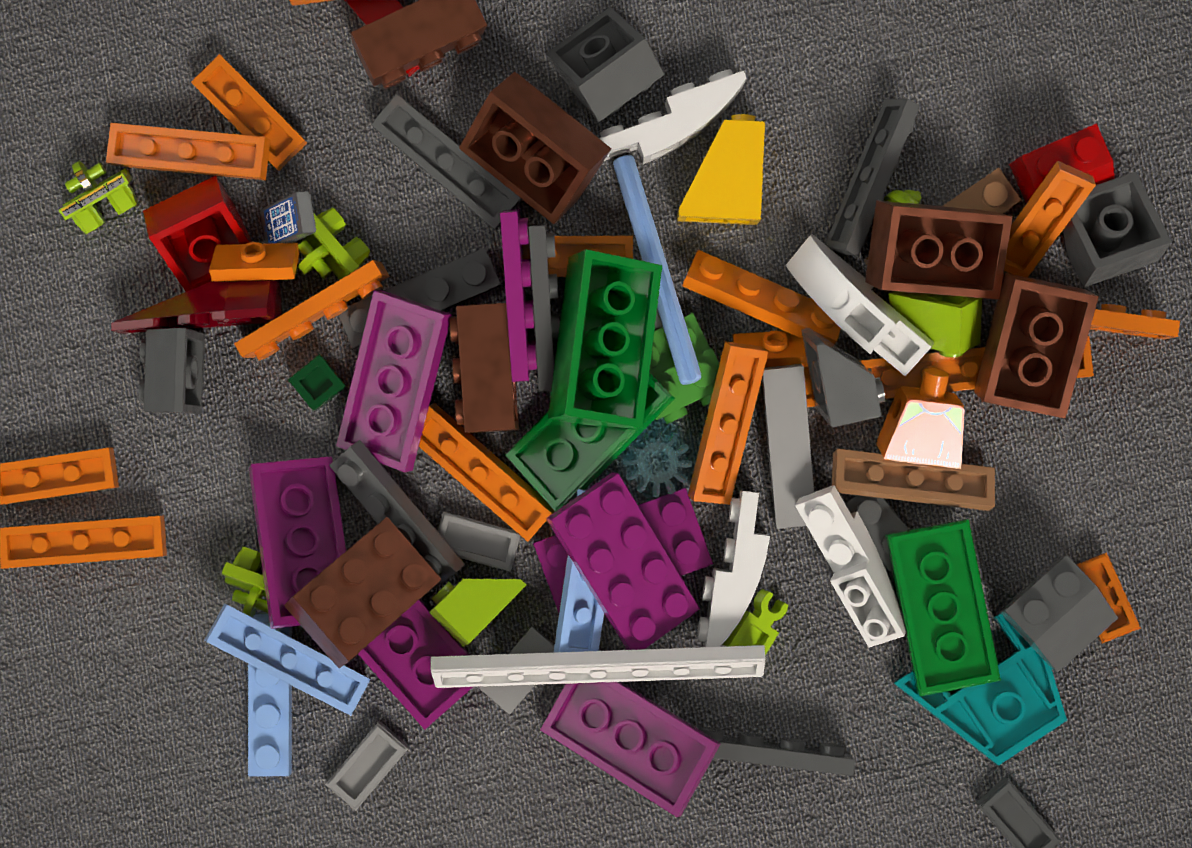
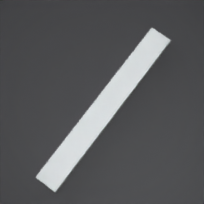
M764 645L431 657V673L437 688L762 677L764 675L766 658Z

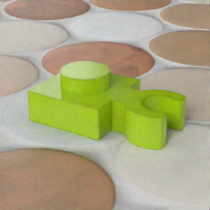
M764 589L760 590L754 598L753 613L745 611L740 622L722 645L725 647L764 645L766 656L779 634L771 626L774 621L784 617L788 610V604L777 600L772 609L769 610L768 603L773 593Z

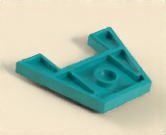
M1001 613L993 618L1016 650L1015 653L998 663L1001 681L961 688L951 695L946 691L925 696L917 694L913 670L893 683L998 766L1067 721L1052 668Z

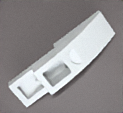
M728 69L710 76V82L695 87L694 83H687L671 90L672 96L666 98L665 108L667 115L662 116L660 111L653 112L639 118V125L625 130L623 125L600 132L601 138L599 139L612 148L604 161L638 149L642 163L645 164L683 146L710 126L733 102L746 81L744 71L733 74L732 70Z
M813 234L807 238L785 265L807 294L843 331L869 354L873 350L904 376L910 372L933 346L934 342L873 292L871 289L874 286L866 283L865 278Z
M835 485L799 498L795 507L834 572L830 582L867 646L872 647L904 637L906 630L894 590L880 555L857 511L854 513L849 512Z
M739 490L738 498H731L728 520L735 523L733 539L726 538L723 562L730 563L729 570L713 568L712 577L705 576L702 600L709 601L707 617H700L698 623L697 641L704 642L703 647H720L726 641L743 617L760 581L770 536L754 533L759 493Z

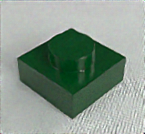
M320 354L288 379L314 412L347 387Z

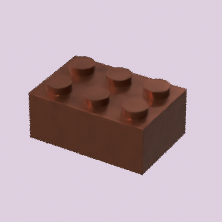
M419 0L351 32L352 44L373 87L382 83L384 89H387L406 80V71L417 65L421 72L442 63V59L445 57L444 53L455 49L459 55L478 46L487 24L476 0Z
M513 72L489 93L459 147L461 151L553 224L578 201L612 149L516 72Z
M876 200L865 282L881 290L1000 299L1012 216L987 210Z
M1005 273L1000 299H998L974 393L983 402L1066 419L1099 296L1081 288Z
M507 304L456 306L457 316L450 317L451 341L459 344L460 358H453L454 383L462 385V399L455 400L457 425H464V430L467 433L519 430L516 382H512Z
M386 517L292 596L284 606L338 668H341L442 579L391 520Z

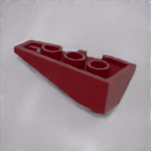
M280 280L211 281L111 323V331L128 334L147 332L150 329H198L267 324L282 315Z

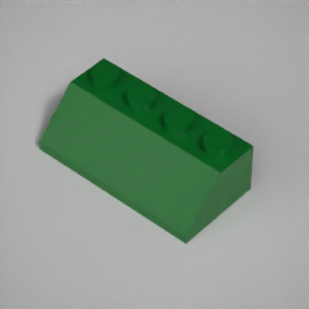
M587 249L568 257L548 419L593 426L643 428L662 265Z

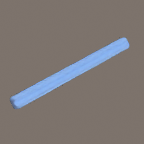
M624 155L613 161L614 170L642 261L662 265L657 309L678 378L682 385L695 383L701 379L698 361L635 159L632 155Z

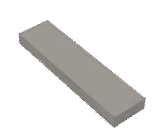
M802 364L766 367L762 376L774 523L776 529L806 526L795 505L799 498L814 493L804 366Z

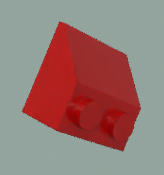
M1097 123L1026 153L1009 164L1026 204L1057 161L1093 176L1096 185L1115 179L1113 159Z
M216 175L143 210L149 239L186 292L212 281L209 269L216 245L247 244L252 242L234 203Z

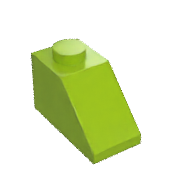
M901 291L889 293V302L893 308L934 342L930 349L938 350L940 355L959 357L980 344L982 298Z
M462 579L454 587L448 581L431 598L437 605L429 613L464 647L510 603L526 584L521 579Z

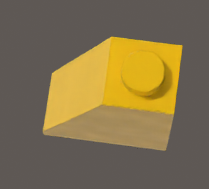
M735 114L731 116V120L723 121L677 213L678 222L757 225L761 220L765 122L755 121V116L749 114Z

